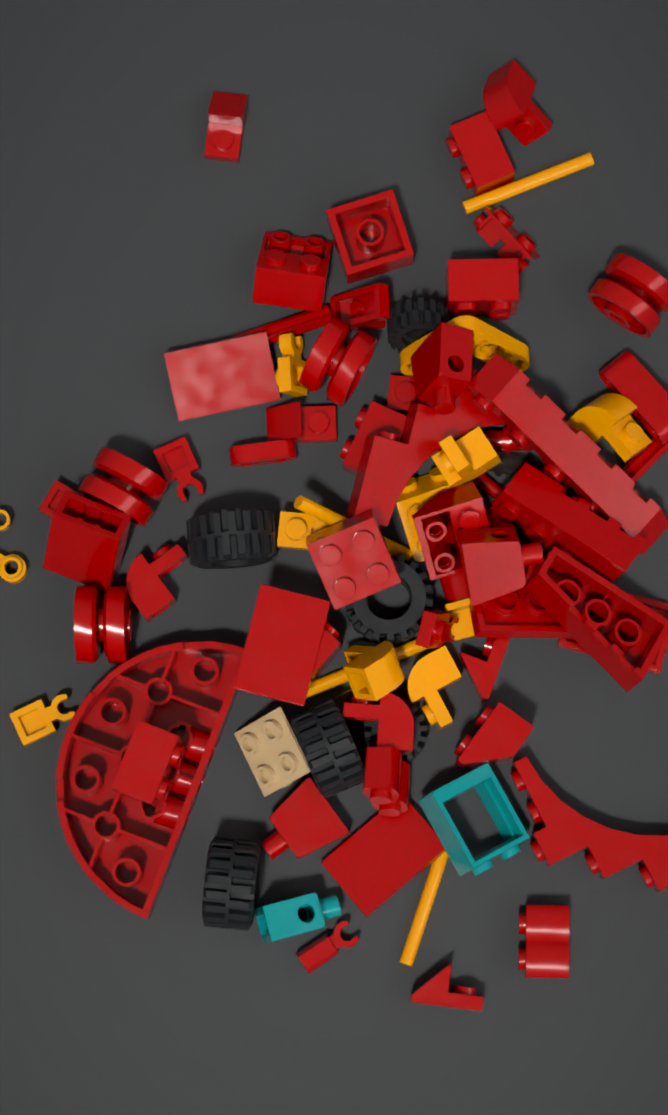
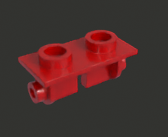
M495 206L484 208L489 216L486 217L482 214L473 222L477 227L475 231L491 248L501 240L505 243L496 254L501 259L518 258L519 274L529 266L526 261L527 259L535 260L541 257L535 251L537 248L536 243L526 233L520 234L511 225L514 223V219L502 207L498 209Z

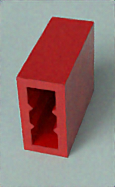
M65 491L52 515L43 568L85 585L96 586L98 590L105 592L109 586H112L120 571L132 516Z

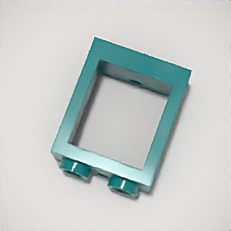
M488 763L438 788L418 801L459 876L471 870L474 876L481 874L494 866L491 859L499 855L503 861L522 851L519 844L530 838ZM475 788L504 840L503 843L475 858L472 857L444 806V803Z

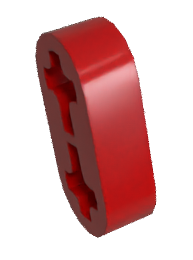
M294 440L252 443L229 448L231 467L283 463L297 458Z

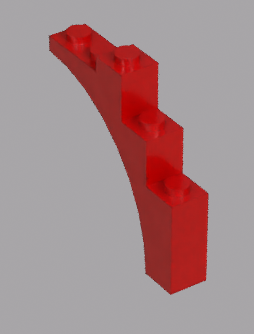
M472 369L471 379L479 372L478 370ZM468 386L455 399V411L448 415L437 414L432 403L421 401V404L410 405L400 442H398V435L384 431H378L377 436L366 437L346 518L349 519L372 509L379 527H387L396 501L409 479L432 454L442 448L439 444L440 441L450 435L453 439H456L471 432L478 426L484 428L493 425H506L505 422L491 411L489 414L482 412L473 403L474 395Z
M527 756L512 764L515 771L511 772L510 776L519 792L525 790L531 801L526 807L535 824L541 822L544 827L531 834L534 841L529 843L538 862L544 860L546 865L550 866L586 848L588 854L584 856V860L593 876L599 873L601 879H605L640 861L643 867L638 869V872L647 888L653 886L655 892L668 888V835H637L611 829L590 820L565 804L541 780Z

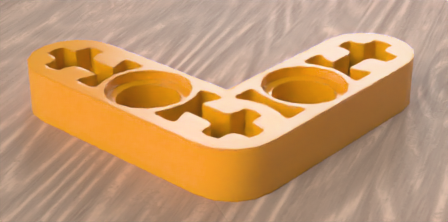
M458 316L447 322V324L473 330L472 355L487 363L496 353L522 372L529 368V348L519 340L473 316ZM432 332L400 352L401 373L413 377L411 356Z

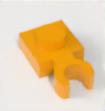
M293 333L279 335V347L282 357L277 358L278 369L275 374L279 392L293 397L307 396L308 389L299 385L300 376L306 364V361L301 360L304 347L302 336L294 337Z
M67 694L56 696L49 707H46L43 700L39 699L9 714L24 747L56 733L57 730L53 722L57 720L62 722L72 720L76 713L75 711L67 714H61L59 711V705L69 699Z

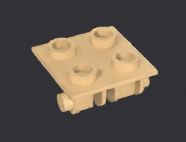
M281 707L276 708L234 733L264 797L293 784V781L311 772L303 751Z

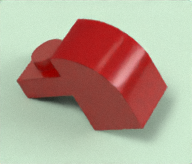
M513 59L488 76L483 89V102L490 120L498 131L506 127L525 147L548 133L553 123L531 100L536 82Z
M168 544L159 549L152 556L155 561L150 564L140 553L129 567L126 579L128 594L148 623L176 603V600L161 579L188 560L187 555L179 544L172 548Z
M388 693L380 699V705H373L371 700L356 699L355 697H352L351 703L344 702L343 718L345 720L378 722L377 747L392 746L400 752L412 753L414 719L409 707L401 698Z

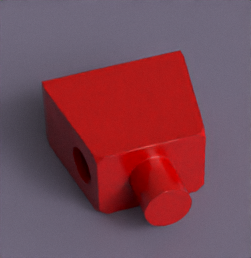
M441 322L411 356L416 397L420 401L434 404V411L437 414L448 415L455 411V399L471 382L473 330Z
M512 527L456 530L466 591L472 606L523 588L526 585L524 566L544 562L540 542L520 545L519 538Z
M309 777L269 817L277 831L260 844L272 860L289 848L298 859H301L345 837L350 832Z

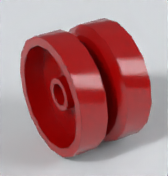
M615 253L604 270L608 279H597L588 292L587 297L599 312L621 328L640 337L650 338L661 321L657 312H668V280L645 263L629 255Z
M334 316L314 343L301 373L299 385L316 393L323 388L329 377H331L326 389L327 400L343 407L350 399L366 370L375 350L377 338L364 331H360L353 336L348 346L345 347L350 336V324Z
M101 447L93 463L96 469L108 477L109 480L96 474H86L78 491L92 501L131 515V523L145 528L154 512L150 504L138 497V495L153 501L161 500L169 483L131 458L107 447Z
M127 585L109 586L104 594L103 608H101L100 593L96 586H77L74 598V646L77 664H95L101 654L102 641H104L105 657L110 664L128 661L132 638V612Z

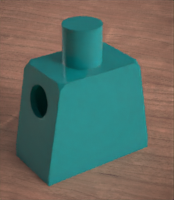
M316 892L255 909V917L263 944L324 928V920L341 916V908L336 895L318 899ZM303 908L306 911L307 919L305 921L299 919L298 909Z

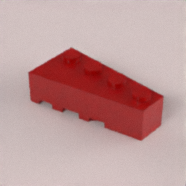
M525 462L491 504L498 509L499 514L504 519L514 522L525 531L526 536L531 541L540 542V545L548 551L553 546L557 547L612 583L628 569L649 540L639 534L635 538L620 530L623 525L621 522L611 516L607 521L592 512L591 503L581 497H568L564 494L565 488L563 485Z
M553 546L543 557L544 562L536 566L524 588L628 693L643 680L668 635V620Z

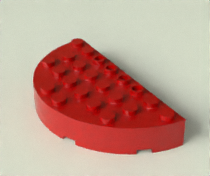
M215 641L178 642L143 652L124 662L105 676L106 678L83 700L65 733L56 768L58 814L66 841L83 871L99 889L114 902L145 919H150L238 693V690L234 689L244 651L242 647ZM138 720L180 736L183 740L182 746L186 748L180 768L173 767L168 780L173 782L170 794L165 803L159 801L157 808L111 789Z

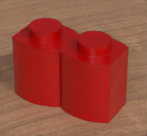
M392 746L367 747L365 751L362 792L370 799L372 806L379 811V814L384 816H398L400 812L408 811L411 767L402 760V753Z
M526 905L525 912H519L518 934H525V949L518 948V970H525V978H569L570 906Z

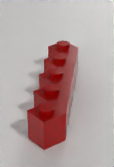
M495 353L471 379L468 385L474 395L473 403L485 414H489L491 411L502 418L510 431L508 434L510 440L522 449L527 446L538 453L545 465L543 468L545 474L558 483L562 480L570 485L579 498L581 497L592 504L591 509L593 513L606 521L610 516L623 524L620 530L633 538L639 534L649 540L639 553L643 556L668 527V520L662 509L651 498L645 499L634 488L636 483L617 464L612 465L598 453L601 449L581 429L576 430L563 418L566 414L547 395L542 396L527 384L530 379L519 368Z

